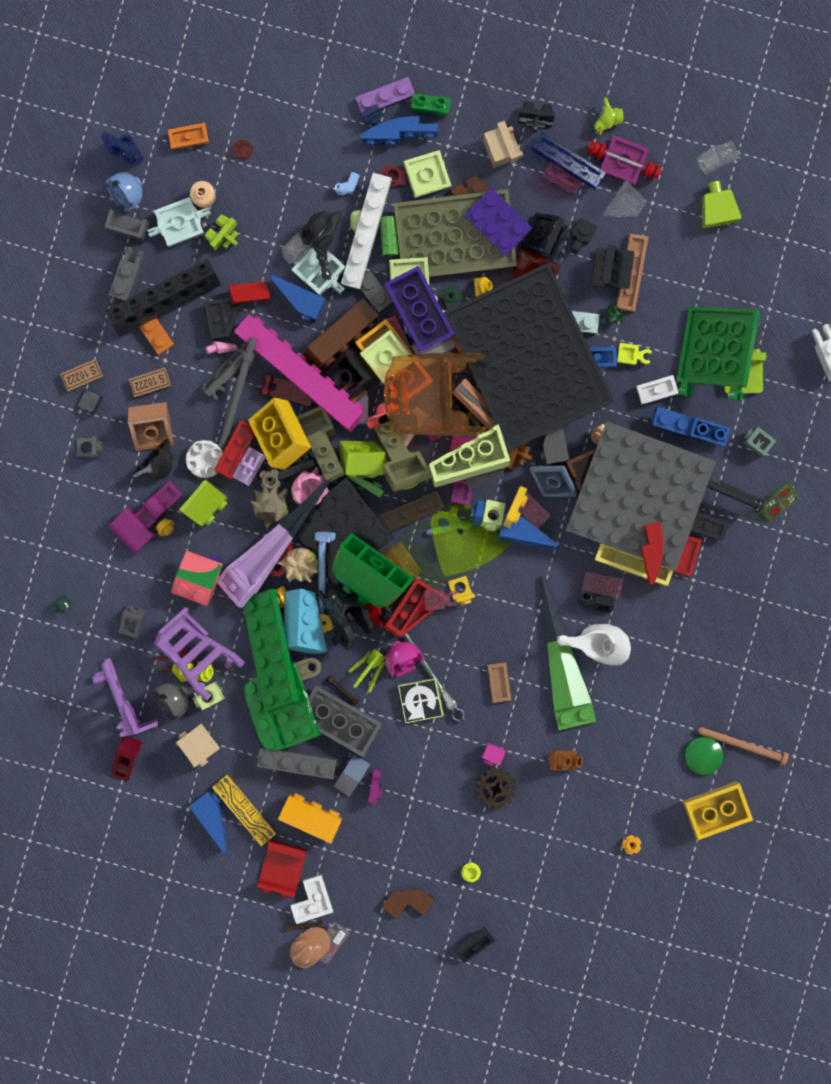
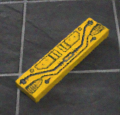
M228 774L212 787L261 846L276 834Z

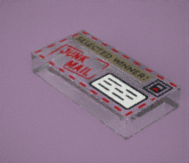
M335 921L327 931L331 941L329 951L320 959L325 964L329 963L350 934L348 930Z

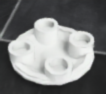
M202 440L195 442L186 453L187 468L192 474L200 478L215 476L217 472L214 471V468L223 454L221 448L212 441Z

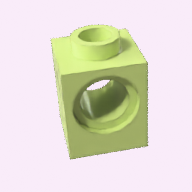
M486 500L480 526L485 527L484 529L489 531L499 530L502 526L506 503ZM488 513H494L497 516V520H491L488 517Z
M217 682L204 688L212 694L210 702L204 701L196 693H194L195 697H193L197 708L201 707L202 710L225 699Z

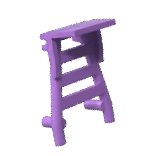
M185 607L158 632L154 645L177 665L196 691V695L201 696L206 701L210 698L211 694L204 689L205 684L199 683L196 677L221 654L227 657L224 664L227 669L232 667L233 662L239 668L245 662L236 653L207 637L208 633L189 616V609ZM179 631H184L185 636L172 647L169 641ZM194 638L201 641L182 659L180 658L178 653ZM209 646L214 649L192 671L188 669L187 665L206 647Z
M111 658L103 660L104 662L101 663L103 671L95 673L92 679L94 684L106 680L109 684L122 721L117 726V729L122 728L119 735L121 737L133 735L158 726L159 721L157 718L139 724L130 702L125 699Z

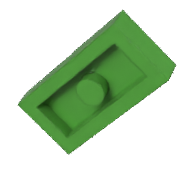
M358 475V477L348 476L351 481L378 498H381L384 494V491L381 490L382 485L374 480L372 483L364 480L368 478L366 475Z

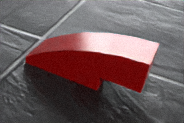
M661 522L643 525L648 545L640 546L648 584H655L662 561L663 533Z

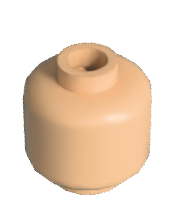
M206 181L196 182L190 189L191 200L200 208L211 206L216 199L213 186Z

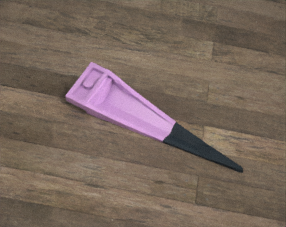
M325 480L280 524L231 563L219 576L218 585L238 607L243 608L252 595L258 592L330 483V480Z

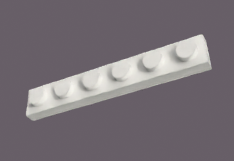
M376 173L372 174L342 278V285L356 289L361 288L392 181L391 177Z

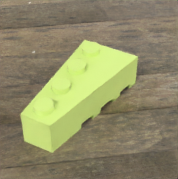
M499 424L486 433L480 434L472 441L461 445L458 449L430 463L429 470L434 488L508 467L510 458Z

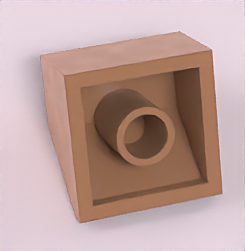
M166 402L128 407V424L136 451L155 449L166 439L170 441L169 446H174L170 415Z

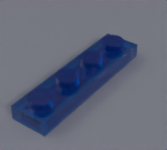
M544 133L540 134L531 148L533 152L594 190L605 177V171Z

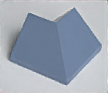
M565 466L530 467V471L543 497H577L578 493Z

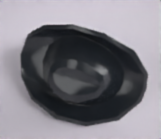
M341 210L332 214L322 211L312 215L301 232L303 244L312 245L316 252V258L321 266L322 277L325 280L331 279L327 251L333 242L334 233L337 230L341 217Z

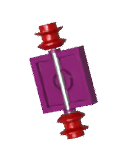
M615 135L609 148L606 150L605 142L598 144L597 139L595 142H590L587 150L590 153L589 157L592 154L597 155V160L602 158L603 154L605 157L599 172L634 186L640 171H643L644 178L651 176L652 181L654 178H659L662 168L659 167L660 163L655 166L652 165V160H650L646 166L644 164L649 151L648 148Z

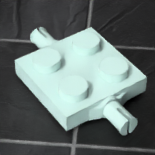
M189 197L154 210L158 219V226L147 231L150 237L161 233L166 240L167 246L171 247L203 235L204 232L201 227L200 218L211 215L208 207L197 211Z

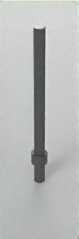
M249 337L246 351H243V362L218 447L223 449L226 448L250 362H253L255 355L253 351L257 338Z

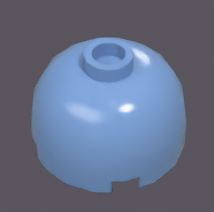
M121 172L106 180V183L110 185L107 187L111 198L118 206L122 204L125 207L123 209L125 212L131 211L141 202L143 190L142 182L138 177Z

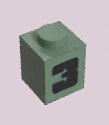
M756 427L754 430L751 428L744 436L746 440L743 444L760 457H763L776 440L761 428Z

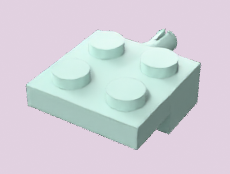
M312 247L292 268V271L319 296L331 287L341 294L345 288L337 280L345 271V266L327 251L331 279L325 280L322 277L321 266L316 258V252Z

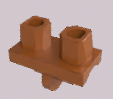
M522 445L512 450L510 454L508 453L510 463L507 468L515 471L517 464L523 465L525 459L531 460L532 456L528 455L530 447Z
M551 750L548 758L550 763L549 770H575V768H581L583 757L578 756L577 751Z

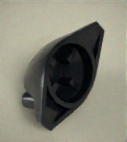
M168 439L164 440L142 461L131 475L133 477L147 476L156 480L168 476L172 469V462L176 458L169 451L170 441Z

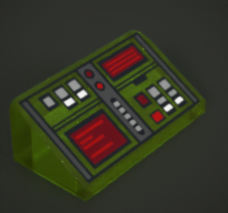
M787 483L764 502L765 506L761 512L771 522L800 498L792 485Z

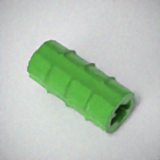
M395 216L381 217L380 238L382 256L396 257L399 255Z

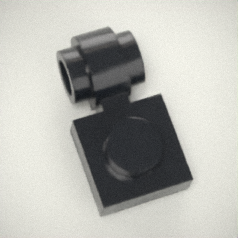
M582 591L578 596L577 602L583 608L593 607V610L612 613L616 599L608 595H600L593 598L591 592Z

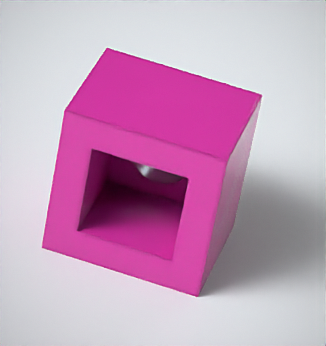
M487 742L481 757L485 759L484 763L495 767V764H501L506 750Z

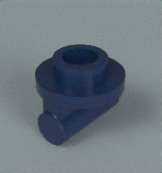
M377 104L360 112L366 125L375 126L381 122L383 117Z

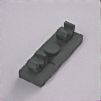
M240 347L200 387L209 397L212 395L213 398L218 399V396L215 394L218 389H221L224 393L226 392L222 384L230 381L238 368L239 370L241 369L244 349Z

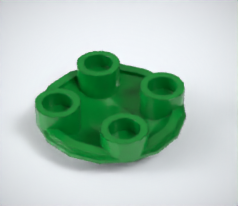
M696 738L685 749L686 763L696 774H712L722 764V748L712 738Z

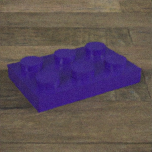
M492 187L464 215L504 256L532 229Z

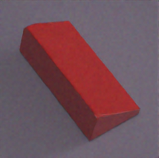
M266 281L228 285L231 305L268 301L271 299Z

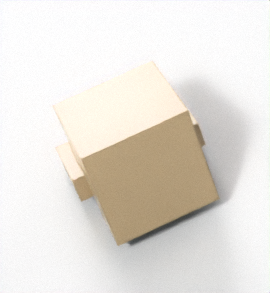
M505 121L497 123V129L484 133L483 142L494 169L508 163H513L523 157V153L519 150L514 137L513 127L507 128Z
M202 724L188 734L186 731L178 736L179 741L175 743L192 763L193 768L197 765L200 768L208 763L207 758L220 749Z

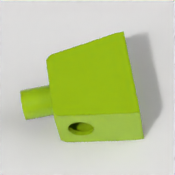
M720 181L709 183L710 193L702 197L703 229L739 222L742 218L732 191H722Z

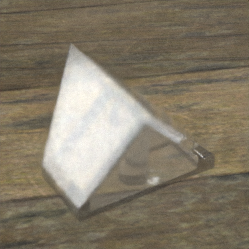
M625 180L602 217L637 218L647 201Z

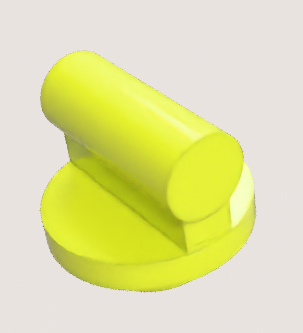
M210 664L196 680L208 682L214 673L212 665Z

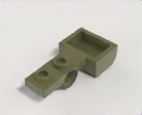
M319 406L297 416L325 479L332 481L345 475L328 439L337 433L327 412Z
M392 420L374 426V432L382 445L385 457L388 461L390 460V462L384 463L383 466L385 477L394 492L431 479V472L419 451L412 454L409 453Z

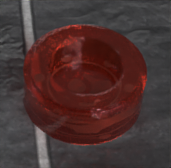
M239 140L234 144L233 151L238 159L246 160L251 157L253 148L247 140Z

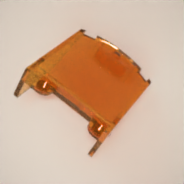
M440 352L394 356L389 370L386 372L384 401L389 420L391 419L396 434L479 436L486 432L487 427L469 426L468 417L464 412L453 411L451 373L462 372L466 368L467 362H476L485 358L484 354Z

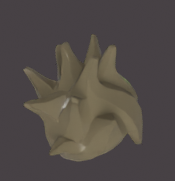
M279 484L269 492L265 486L263 493L254 490L256 502L250 501L254 507L255 516L259 519H264L265 527H268L274 521L281 523L289 515L286 502L288 489L285 488L279 493L277 491Z

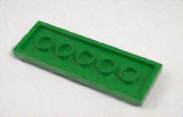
M269 589L252 596L243 607L265 712L299 702L276 589Z

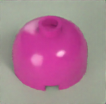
M397 641L393 643L385 656V664L391 677L394 674L397 677L405 675L416 668L415 664L418 661L420 664L424 661V656L420 649L410 642L401 643Z

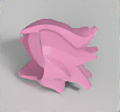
M317 466L312 473L306 470L301 471L302 474L294 481L291 492L297 504H301L326 480L323 474L319 475ZM327 487L315 505L319 504L322 497L328 494L329 490Z

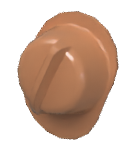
M312 927L301 934L290 947V957L293 963L301 968H309L319 961L329 951L331 945L329 934L319 927Z

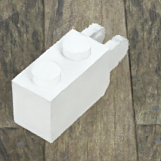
M826 324L823 325V331L827 338L826 341L823 342L817 329L812 330V335L817 344L815 346L816 353L828 380L831 381V329Z

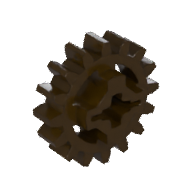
M496 767L493 768V772L486 769V775L480 774L482 780H476L479 787H476L475 791L480 792L476 797L477 799L482 798V805L488 803V809L492 805H494L495 810H498V805L505 808V802L511 804L512 802L509 798L516 796L512 792V790L517 789L516 786H512L515 780L509 779L511 774L509 772L504 774L503 768L500 772H497ZM496 776L494 780L486 781L489 777ZM503 778L508 783V789L502 785ZM498 783V787L501 790L496 791L493 795L491 786H495ZM483 788L488 790V798L485 797ZM505 796L502 800L496 801L497 797Z

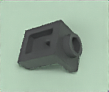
M127 605L122 615L118 633L137 638L146 610L135 605Z

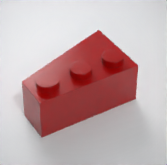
M415 578L400 598L382 628L396 638L402 637L446 602L448 598L420 579Z

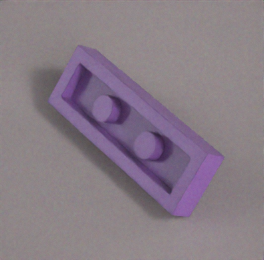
M409 77L357 96L355 99L360 112L375 104L381 110L412 98L415 92Z

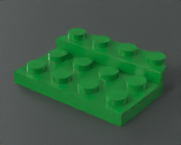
M291 663L299 702L265 712L258 677H254L245 685L246 702L259 740L266 749H287L321 736L297 663Z

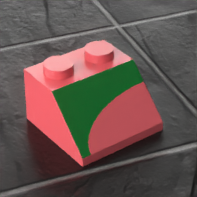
M186 551L176 574L171 593L207 606L214 594L223 564Z

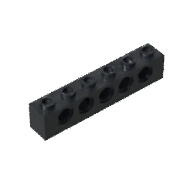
M206 259L105 310L118 337L220 286L221 283L211 263Z

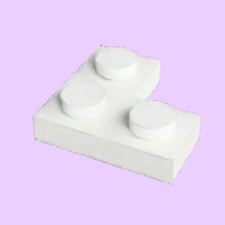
M322 874L303 880L308 899L290 905L296 924L333 912Z

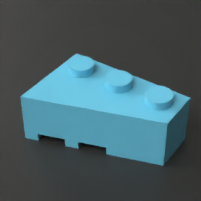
M304 589L285 592L284 631L288 650L307 654L327 652L315 592Z

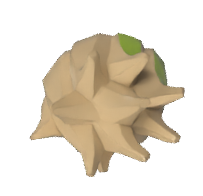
M306 548L291 550L281 562H278L279 565L285 568L286 578H288L289 582L293 579L311 582L310 578L315 573H318L319 560L314 552Z

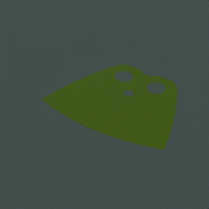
M455 504L451 507L450 511H440L431 518L435 548L444 576L463 573L482 566L502 553L511 544L509 541L497 539L499 531L497 529L496 531H489L484 529L485 527L472 525L473 517H470L471 506ZM459 509H464L468 513L466 520L458 518L457 511ZM440 518H445L449 521L447 529H442L438 525ZM462 528L464 532L459 534L457 529Z

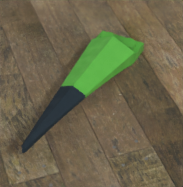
M541 576L553 707L559 731L596 722L590 696L571 647L569 645L560 646L557 643V637L566 636L544 577Z

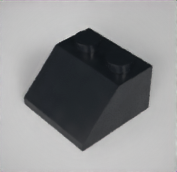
M358 347L345 350L323 374L325 378L328 376L335 382L334 387L338 390L347 384L360 381L358 385L354 384L345 390L350 395L348 398L350 401L364 391H367L379 379L360 355L361 351Z

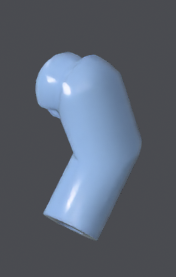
M351 172L348 182L335 185L336 193L342 196L352 193L355 190L360 175Z

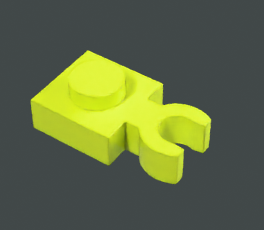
M620 343L617 363L636 365L637 360H639L642 364H650V361L645 360L643 355L651 354L652 351L645 349L641 352L638 351V345Z

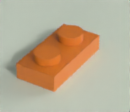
M205 123L168 130L172 150L209 143Z
M157 318L139 326L158 355H161L175 345Z

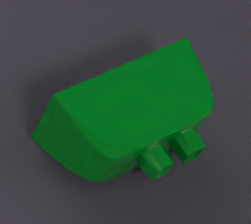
M352 533L339 546L332 565V572L336 579L344 584V591L348 594L355 592L359 595V602L364 605L369 602L371 605L379 608H386L391 605L414 579Z

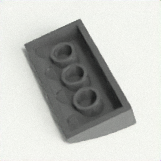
M315 686L308 699L320 734L363 758L382 723L322 688Z

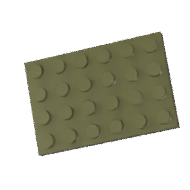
M508 189L497 190L496 192L510 205ZM486 192L394 203L400 259L428 257L429 277L517 267L515 247L504 256L464 216Z

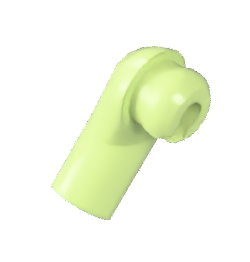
M361 210L352 212L350 216V227L355 233L361 216Z

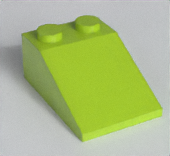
M204 480L179 510L200 526H209L215 519L213 515L218 510L221 512L228 504L226 502L228 497L212 483Z

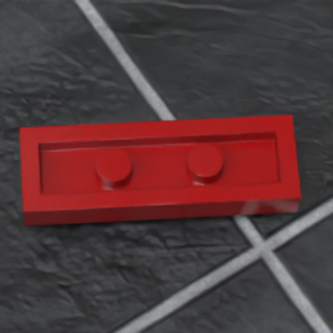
M240 420L214 468L215 472L228 479L232 478L255 435L249 423Z

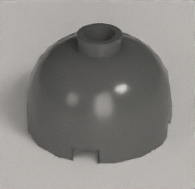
M168 682L153 689L155 692L153 695L162 711L166 710L170 713L167 716L170 720L176 721L186 713L189 705L187 698L189 693L184 686L180 687L176 683Z

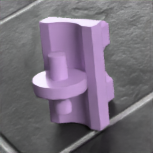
M249 447L232 477L250 486L266 458L265 455Z

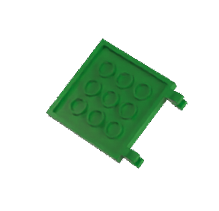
M689 306L677 375V382L681 383L678 395L692 398V384L730 386L728 399H734L737 402L743 401L741 389L742 387L747 388L760 314L759 310Z

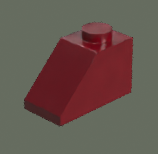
M128 736L123 737L115 754L111 771L112 776L129 781L143 742Z

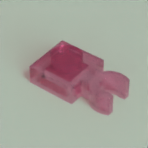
M443 590L423 591L424 611L445 609L444 604L450 607L456 606L458 602H451L450 596L457 595V592L451 591L444 595Z

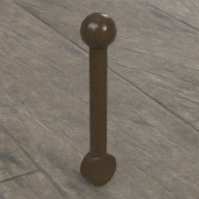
M332 676L327 677V682L329 684L332 683L347 696L353 705L359 703V700L356 697H352L336 683Z
M323 921L300 925L288 923L284 928L289 932L292 929L324 928L325 924Z

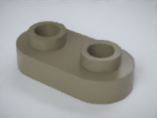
M311 657L296 662L302 681L318 675L321 671V663L316 658ZM311 663L315 665V670L313 671L308 668V665Z

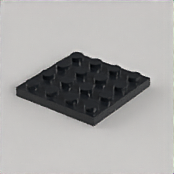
M348 477L322 497L319 504L314 505L296 533L305 547L316 554L318 560L319 541L315 540V533H335L334 541L326 542L325 572L335 585L339 581L332 572L333 561L339 546L351 533L377 552L395 538Z

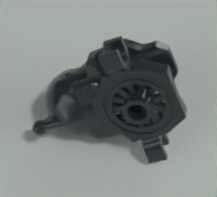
M343 586L333 587L326 594L321 590L317 591V596L321 598L329 613L334 632L331 641L334 646H337L340 642L346 650L352 647L351 643L355 639L349 625L352 621L361 626L365 633H372L374 626L368 609L361 602L350 599L353 593L348 594L343 590Z

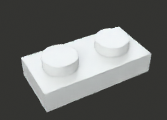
M673 375L636 386L641 405L678 394Z

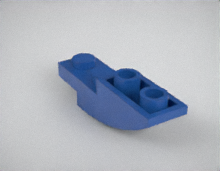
M419 116L396 118L370 128L361 134V141L368 146H375L377 143L395 146L396 143H400V136L407 139L415 138V136L432 139L434 136H438V124H419Z
M655 407L650 424L667 432L720 446H726L730 431L729 427L661 407Z

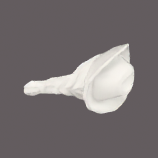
M609 624L592 625L584 629L582 634L577 637H567L565 635L557 637V643L560 646L569 645L570 647L581 649L596 662L611 666L622 665L628 660L631 646L628 636L620 628Z

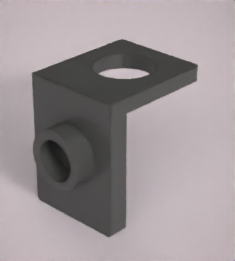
M99 437L77 438V457H100V453L103 452V442L100 441ZM84 442H89L92 445V450L89 453H84L81 450Z

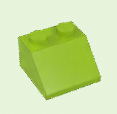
M339 441L341 467L345 475L349 477L366 475L371 478L383 475L385 452L376 441Z

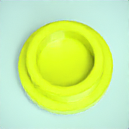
M467 863L463 866L461 874L467 882H475L479 879L481 871L477 864Z

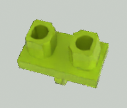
M221 214L215 222L222 228L221 231L217 234L210 228L204 235L211 247L216 251L223 242V246L226 249L230 244L234 246L238 244L234 240L238 233L235 230L233 231L237 226L236 220L232 217L229 219Z

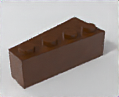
M362 299L307 346L303 355L307 359L306 362L310 366L314 364L320 371L330 366L339 354L349 349V345L352 342L358 341L363 336L362 333L365 330L370 331L377 324L376 319L379 315Z

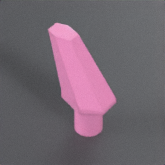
M213 341V345L207 346L205 349L207 354L213 352L220 354L238 350V347L234 343Z

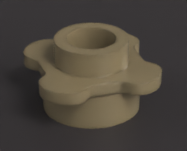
M276 469L260 472L262 488L265 486L268 489L274 488L277 484L280 485L277 477L279 473Z

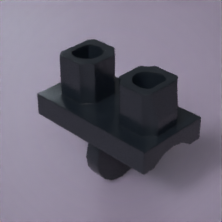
M525 101L520 110L519 123L533 127V133H537L538 128L545 129V126L553 127L555 112L551 104H543L541 110L534 109L533 102Z

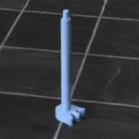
M332 532L315 533V540L319 541L318 590H321L324 594L326 542L334 541L335 533ZM318 597V608H320V613L322 614L325 605L321 598Z

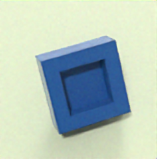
M478 499L476 505L471 507L470 517H473L472 525L479 526L483 519L485 501Z

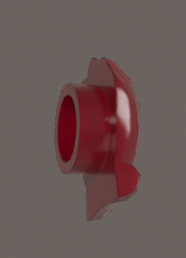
M386 165L382 168L380 175L392 178L390 187L406 185L405 169H399L392 165Z

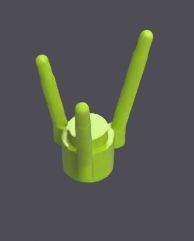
M375 649L372 652L368 651L362 659L348 670L351 673L366 660L369 664L353 685L356 688L372 667L376 669L378 666L367 691L368 693H371L380 671L385 665L383 662L385 656Z

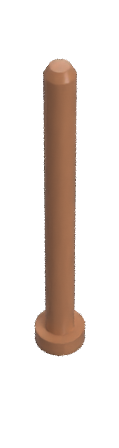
M703 727L698 729L700 735L780 761V765L783 766L787 763L789 753L783 752L780 754Z

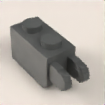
M128 246L124 258L120 260L109 292V296L112 299L123 302L133 297L142 271L141 263L144 251L140 250L135 263L129 261L133 254V248Z

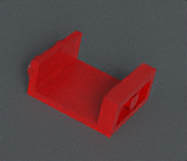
M270 839L261 876L257 887L261 888L260 891L265 893H272L274 891L284 898L294 897L307 849Z

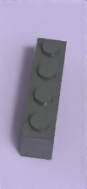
M261 746L257 767L334 779L337 758L284 749L270 750Z

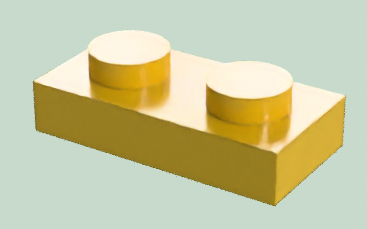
M519 487L503 526L510 528L512 523L517 524L521 515L518 512L519 507H524L528 498L525 496L526 488Z

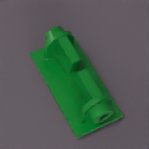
M413 93L411 111L428 114V111H432V115L449 116L451 98Z

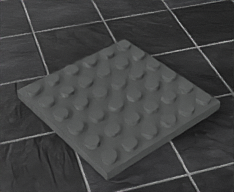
M606 421L566 531L643 559L640 546L648 545L643 525L661 522L663 533L661 566L676 571L716 461Z

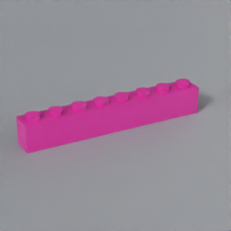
M249 314L235 329L236 335L246 344H248L249 337L257 338L254 350L351 433L365 417V413L362 411L364 407L357 401L354 403L348 399L350 395L342 388L340 390L336 389L334 381L328 376L323 378L320 375L321 371L314 364L309 366L305 362L307 359L300 352L295 354L291 350L293 347L286 340L281 342L277 338L279 335L273 329L269 328L267 330L263 326L265 323L259 317L255 316L253 318Z

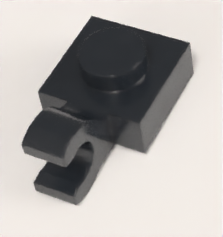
M580 218L572 234L576 241L571 251L578 254L583 242L589 245L597 225Z

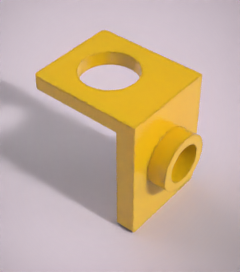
M466 576L448 581L454 603L460 602V606L471 603V598H474L475 595L471 593ZM457 582L464 583L465 591L463 593L455 591L454 586Z

